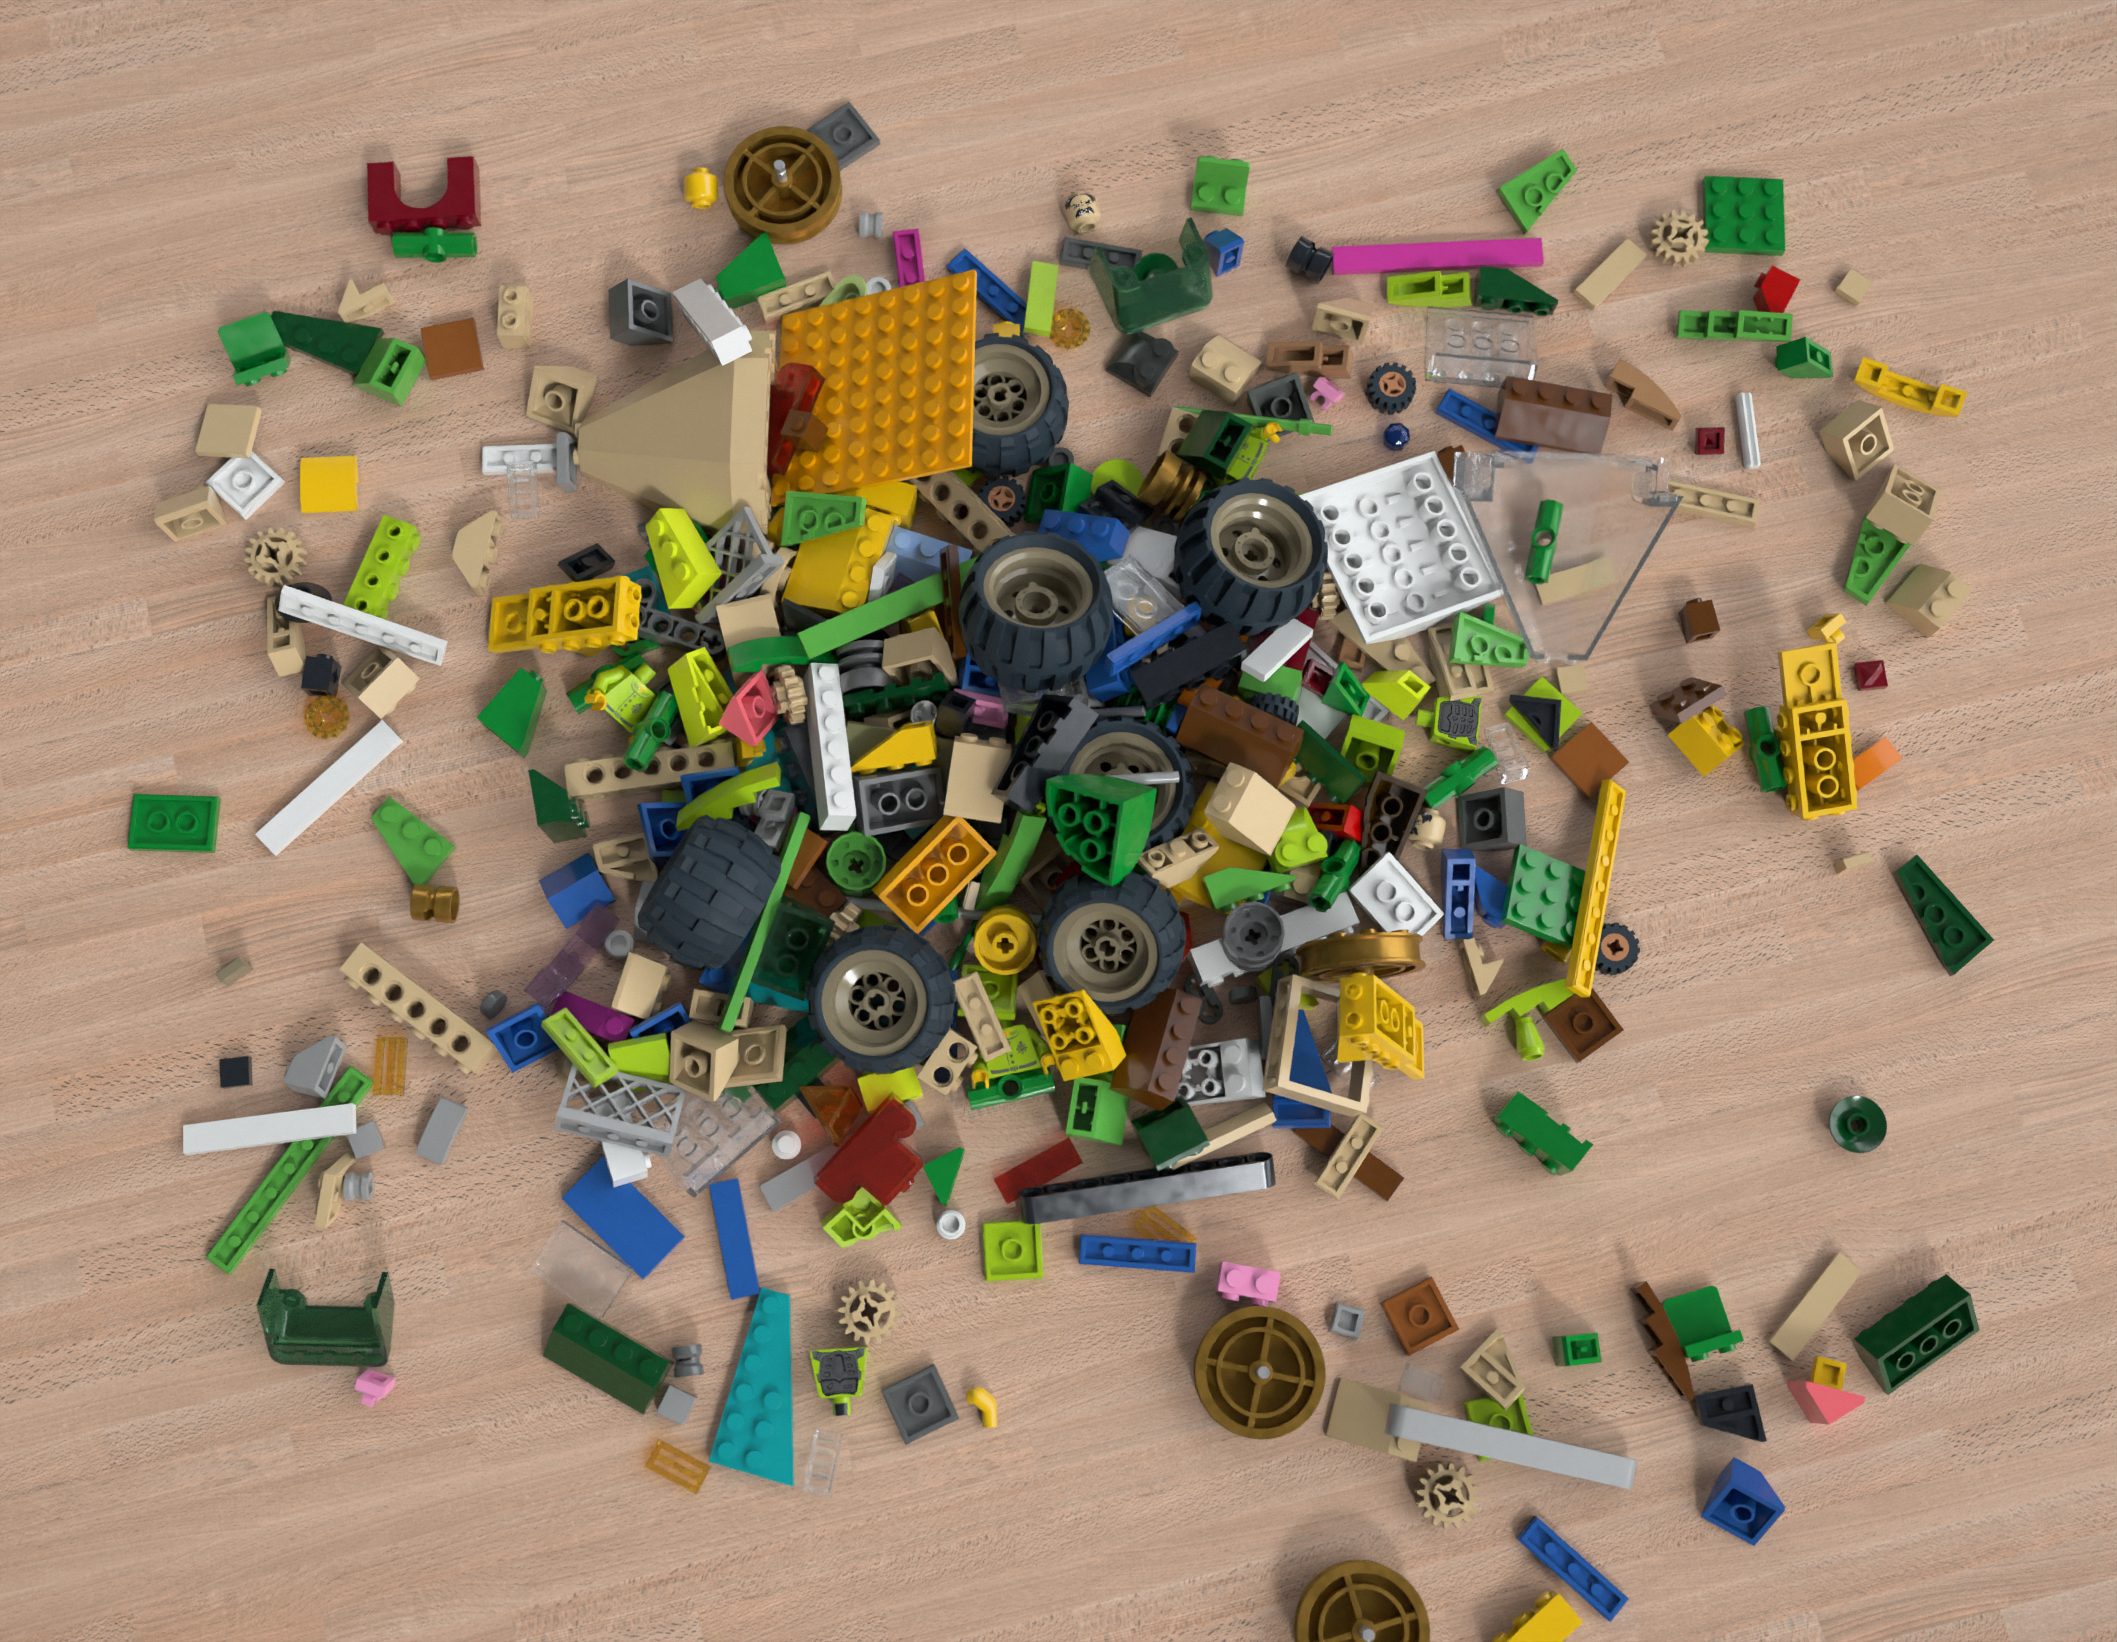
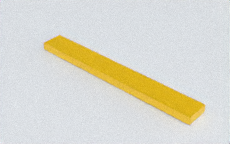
M1611 779L1602 780L1565 983L1567 989L1581 998L1590 997L1626 795V790Z

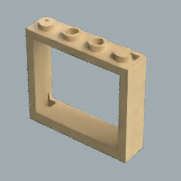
M1294 974L1278 979L1263 1091L1349 1117L1366 1113L1370 1102L1369 1088L1370 1080L1373 1076V1060L1352 1061L1348 1098L1289 1081L1301 993L1337 1004L1340 989Z

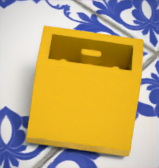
M1712 705L1678 725L1667 735L1703 777L1712 772L1746 744L1742 740L1741 733L1735 727H1731L1724 719L1722 711Z

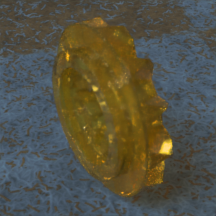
M1063 309L1053 315L1049 339L1055 343L1056 347L1060 346L1068 351L1071 348L1078 349L1083 343L1087 342L1090 334V323L1083 313L1074 309ZM1070 321L1072 330L1076 332H1072L1071 336L1067 338L1066 332L1062 329H1066Z
M330 695L321 696L312 701L307 707L304 717L305 725L309 732L315 737L325 740L332 737L338 738L341 732L347 730L346 726L348 721L351 720L347 705L338 697ZM322 712L329 715L333 712L332 717L336 723L326 722L323 724L325 720L319 713Z

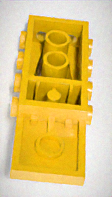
M614 576L611 578L591 579L589 581L569 582L567 584L546 585L545 587L530 588L529 593L492 598L488 651L503 653L540 648V652L554 654L557 650L564 649L578 652L586 657H594L610 645H625V641L637 640L641 586L630 581L629 577Z
M1827 642L1778 651L1783 704L1779 705L1780 713L1777 715L1779 726H1774L1775 736L1780 740L1781 751L1779 754L1785 766L1783 777L1788 784L1789 793L1786 795L1787 808L1792 814L1801 817L1802 820H1814L1821 815L1827 814L1842 815L1845 814V811L1858 809L1851 748L1852 737L1848 718L1849 709L1847 699L1842 698L1837 643Z
M1353 973L1350 975V978H1341L1340 995L1337 1003V1061L1342 1063L1373 1060L1384 1069H1399L1413 1080L1424 1079L1423 1024L1415 1018V1007L1375 975Z

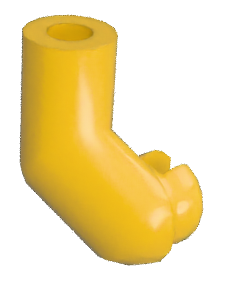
M975 1387L969 1389L966 1393V1400L969 1404H975L982 1411V1427H997V1403L995 1398L984 1388Z

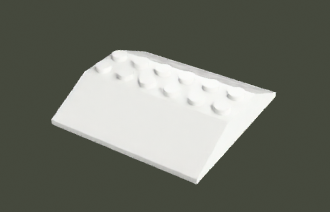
M1435 451L1299 495L1304 501L1307 500L1313 506V512L1324 525V541L1328 544L1327 568L1364 644L1407 637L1430 627L1446 623L1454 619L1455 615L1460 611L1467 613L1505 594Z

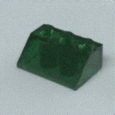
M782 895L750 982L804 1001L807 984L814 971V964L825 950L835 921L808 904Z

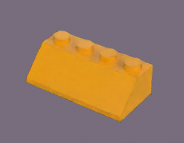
M944 815L871 890L915 933L919 934L985 867L997 852L962 817Z

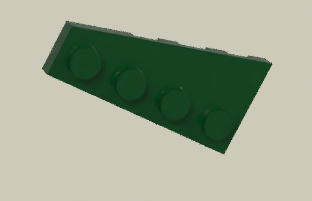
M273 311L271 315L285 347L354 376H357L377 338H382L384 334L382 328L279 311Z
M939 672L933 674L934 679L929 681H923L922 677L910 679V685L908 686L893 683L885 685L882 688V692L878 693L874 689H868L843 695L844 713L850 717H862L868 712L876 711L877 713L884 714L892 712L895 708L902 707L912 710L913 706L920 701H930L935 706H939L949 691H954V688L944 673Z
M1918 855L1913 856L1893 873L1949 976L1956 974L1994 941L1991 935Z

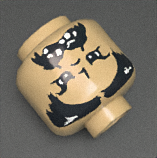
M1078 191L1071 194L1064 204L1063 210L1070 229L1084 234L1093 231L1097 227L1101 214L1093 195Z
M1423 808V811L1418 813L1408 840L1412 842V847L1423 851H1433V848L1441 846L1446 829V821L1439 816V811Z

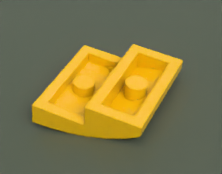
M357 456L301 458V513L359 511L356 484L359 483Z

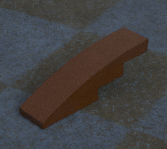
M1639 1282L1630 1289L1647 1311V1314L1640 1318L1639 1321L1656 1344L1647 1352L1681 1400L1691 1401L1695 1396L1688 1365L1678 1336L1662 1304L1648 1282Z

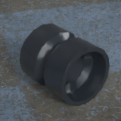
M1301 236L1293 247L1285 267L1296 273L1303 271L1305 272V278L1319 284L1329 269L1335 253L1324 247L1316 249L1314 242Z

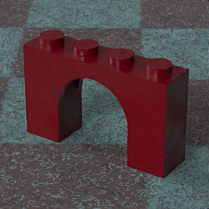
M474 156L447 158L448 184L446 192L437 203L425 208L410 207L401 201V176L394 161L367 163L368 222L375 234L391 235L393 232L418 233L432 227L443 230L451 228L469 230L473 227H480V173Z

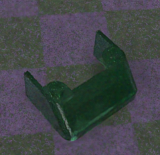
M1192 217L1186 219L1178 239L1183 249L1182 261L1185 267L1139 281L1135 272L1126 266L1111 269L1101 247L1095 248L1088 270L1116 329L1121 333L1131 334L1204 310L1210 305L1213 298L1209 253Z
M269 1269L256 1306L268 1352L272 1360L283 1365L381 1367L388 1362L391 1351L395 1306L388 1272H382L376 1292H371L365 1297L364 1307L308 1305L306 1297L296 1289H280L276 1269Z

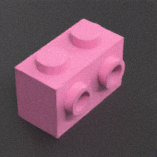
M1221 1262L1215 1292L1222 1293V1299L1239 1302L1240 1297L1251 1299L1250 1304L1268 1306V1302H1276L1281 1272Z

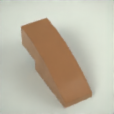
M1321 341L1269 342L1267 369L1289 374L1298 372V375L1351 379L1353 352L1350 345H1323Z
M1619 359L1605 387L1628 398L1624 408L1673 431L1681 418V414L1673 402L1648 376L1636 367Z

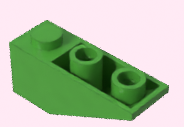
M1229 867L1207 875L1201 880L1212 910L1220 909L1223 914L1236 908V903L1247 899L1248 902H1256L1264 899L1263 893L1274 890L1275 894L1291 889L1290 883L1294 882L1296 878L1294 875Z

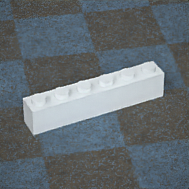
M700 278L672 292L685 319L722 366L752 351L748 342L752 340V337L746 325H743L732 309L728 308L726 302L721 299L718 292L714 291L711 284L706 285Z
M811 663L803 677V686L808 698L806 714L820 830H848L856 817L839 667L838 664Z
M1347 892L1340 893L1332 908L1328 909L1326 913L1318 912L1315 908L1308 905L1280 916L1284 924L1285 935L1279 956L1284 954L1295 956L1296 949L1305 945V942L1327 939L1333 933L1346 932L1347 935L1354 933L1353 928L1359 923V920ZM1252 935L1248 936V941H1251L1253 945H1257L1258 939H1254ZM1223 938L1194 948L1187 954L1199 987L1207 984L1208 988L1223 983V977L1233 974L1237 978L1249 973V971L1238 969L1229 962L1223 950Z

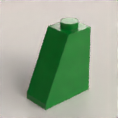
M767 232L754 240L716 276L718 287L714 288V291L718 292L728 308L733 310L755 302L757 296L787 286Z
M520 667L476 718L483 726L525 758L530 749L547 691L542 685L544 680L536 672L531 670L527 673Z

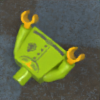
M1270 422L1266 427L1252 428L1247 443L1225 481L1211 475L1218 487L1238 479H1253L1266 454L1269 444L1267 440L1270 439L1273 443L1280 441L1278 435L1274 434L1277 431H1283L1277 422Z
M643 663L634 674L622 665L600 672L596 676L593 687L586 692L587 695L584 700L586 703H593L592 711L605 710L621 726L632 733L635 725L644 720L655 700L656 695L645 685L656 673L646 663ZM634 735L628 739L629 745L633 740Z
M998 1019L1012 1051L985 1062L979 1047H977L976 1052L979 1053V1056L973 1064L972 1088L976 1089L975 1084L979 1081L985 1082L986 1088H989L990 1080L1002 1078L1009 1074L1016 1075L1043 1069L1044 1074L1047 1075L1048 1066L1055 1065L1057 1070L1059 1068L1047 1042L1035 1030L1026 1029L1025 1024L1013 1026L1012 1020Z

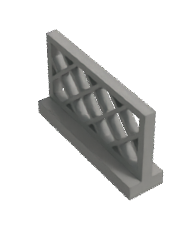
M743 507L705 544L709 552L715 551V562L722 574L727 575L724 589L719 588L721 576L709 588L711 593L708 604L704 600V595L696 604L699 613L695 616L698 624L720 625L716 606L747 599L785 564L780 554L772 553L750 507ZM744 519L748 525L746 535L740 534L741 523ZM728 535L732 536L730 551L724 549L725 538ZM740 538L746 540L744 555L738 553ZM754 542L757 543L761 551L756 558L752 557ZM723 554L729 555L728 570L722 569ZM737 558L743 559V567L740 573H735Z
M572 1064L556 1115L554 1130L669 1157L686 1094L685 1089L618 1072L608 1080L618 1081L622 1088L609 1094L601 1083L597 1087L604 1097L591 1103L584 1092L594 1087L590 1083L580 1087L575 1079L577 1071H580ZM638 1086L646 1088L650 1094L639 1101L631 1091ZM626 1093L632 1104L620 1110L613 1099ZM667 1093L679 1096L677 1103L668 1108L659 1098ZM578 1095L586 1105L579 1110L566 1107L568 1100ZM654 1100L661 1111L649 1117L642 1106ZM608 1102L615 1112L605 1117L599 1115L595 1108ZM635 1109L643 1118L642 1121L636 1124L628 1122L624 1116ZM665 1116L671 1125L670 1131L657 1129L653 1122Z

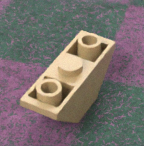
M491 510L458 530L451 555L477 596L483 597L485 589H488L490 586V567L492 563L496 562L498 555L497 540L498 537H502L504 532V522H502L497 511Z
M1201 827L1143 852L1137 863L1151 878L1159 880L1160 884L1170 888L1190 879L1218 850L1219 845Z

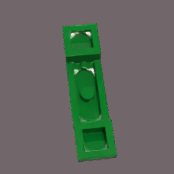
M793 636L758 638L735 644L727 649L733 672H760L762 664L838 663L835 649L808 660L798 637Z

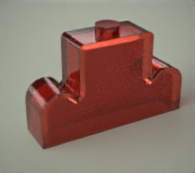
M794 362L787 363L778 371V385L770 384L768 473L785 476L796 451V448L780 434L790 409L811 413L822 389L825 378L812 365Z
M891 1092L816 1173L814 1184L837 1203L851 1201L856 1195L858 1184L884 1206H887L901 1191L905 1193L915 1181L913 1177L924 1165L921 1155L903 1140V1138L912 1135L916 1129L917 1123L912 1109L895 1093Z

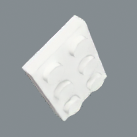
M1385 852L1347 890L1383 932L1407 929L1409 933L1423 936L1444 915L1443 911L1390 852Z

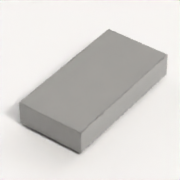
M567 432L557 433V485L566 493H575L577 490V465H574L573 451L574 448H577V442Z

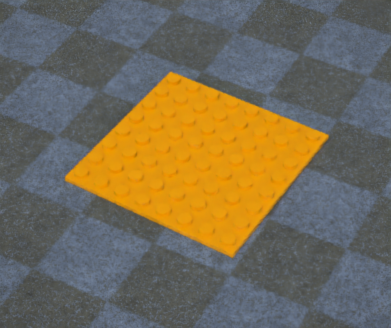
M975 269L782 315L771 505L773 507L785 505L786 491L835 495L972 467L977 272ZM790 409L813 413L828 428L818 453L796 449L780 434Z

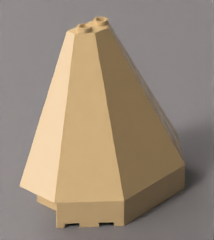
M749 331L752 340L748 342L752 351L723 366L710 349H707L583 419L582 423H576L575 438L578 439V448H574L573 451L574 465H579L582 475L656 512L659 508L685 509L691 521L698 522L704 533L711 537H714L743 507H750L762 533L767 534L768 523L774 517L775 507L771 505L772 491L767 477L769 405L770 402H777L779 370L775 358L776 331ZM745 519L741 523L740 534H747L748 525ZM728 535L725 538L724 545L729 549L731 547L732 536ZM740 538V540H739V548H738V553H739V554H740V550H741V538Z

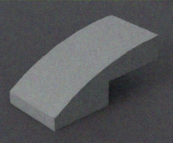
M769 789L758 810L761 820L754 833L759 835L772 848V852L778 853L792 817L795 795Z
M444 1096L441 1097L429 1119L415 1154L440 1165L445 1163L453 1140L460 1133L469 1107Z

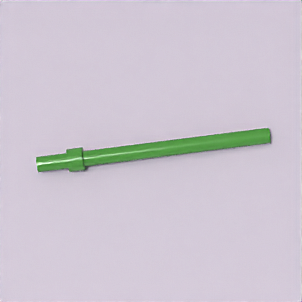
M1174 406V408L1200 415L1202 410H1206ZM1232 413L1253 424L1255 427H1266L1270 422H1277L1283 430L1298 432V435L1310 436V434L1332 436L1333 425L1312 423L1310 419L1301 418L1300 421Z

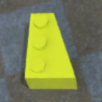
M705 647L685 654L667 670L691 749L730 732L718 723L733 694Z

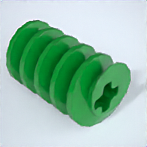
M1132 684L1131 692L1121 695L1115 708L1144 705L1138 694L1135 693ZM1166 703L1148 711L1146 710V715L1142 716V721L1148 720L1158 725L1159 729L1163 728L1162 731L1166 733V726L1176 708L1175 704H1172L1167 709L1165 708Z

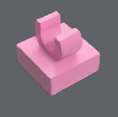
M1319 377L1313 385L1318 391L1311 395L1310 400L1312 402L1316 401L1322 395L1325 398V403L1321 409L1326 410L1331 406L1332 402H1340L1346 393L1326 377Z
M368 1368L357 1378L354 1388L364 1392L361 1404L373 1407L375 1401L378 1402L380 1398H383L393 1389L396 1377Z

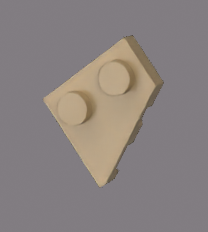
M644 832L593 844L600 874L643 882V880L655 882L659 876L658 869L649 859Z
M345 1153L327 1171L322 1172L318 1181V1187L321 1188L320 1197L317 1199L313 1209V1213L316 1215L314 1226L326 1229L338 1217L344 1197L343 1183L345 1172L352 1164L355 1165V1155Z
M1497 1328L1460 1367V1371L1506 1411L1525 1390V1385L1503 1338L1502 1330Z

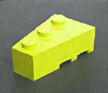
M659 508L645 527L668 609L693 608L721 576L722 572L685 509Z

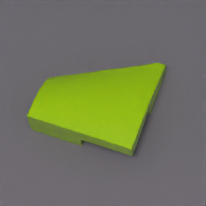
M864 1182L820 1221L822 1228L841 1248L853 1245L858 1240H869L875 1238L876 1234L892 1229L897 1231L903 1227Z

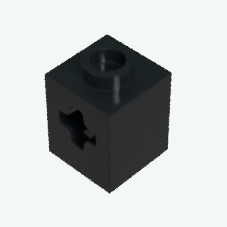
M317 654L316 657L306 656L301 689L309 696L337 697L342 666L333 659V656L327 654Z
M950 690L939 704L935 732L943 734L948 738L961 737V733H967L972 727L976 699Z

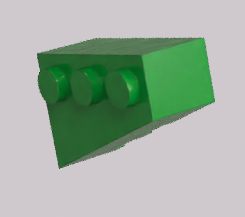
M1519 1091L1511 1095L1492 1119L1497 1124L1495 1128L1500 1134L1506 1138H1510V1136L1520 1143L1518 1147L1521 1151L1530 1157L1535 1155L1542 1161L1541 1166L1554 1176L1556 1173L1561 1176L1572 1172L1593 1146L1587 1139L1583 1143L1578 1141L1569 1133L1570 1127L1564 1123L1560 1126L1548 1116L1546 1110Z

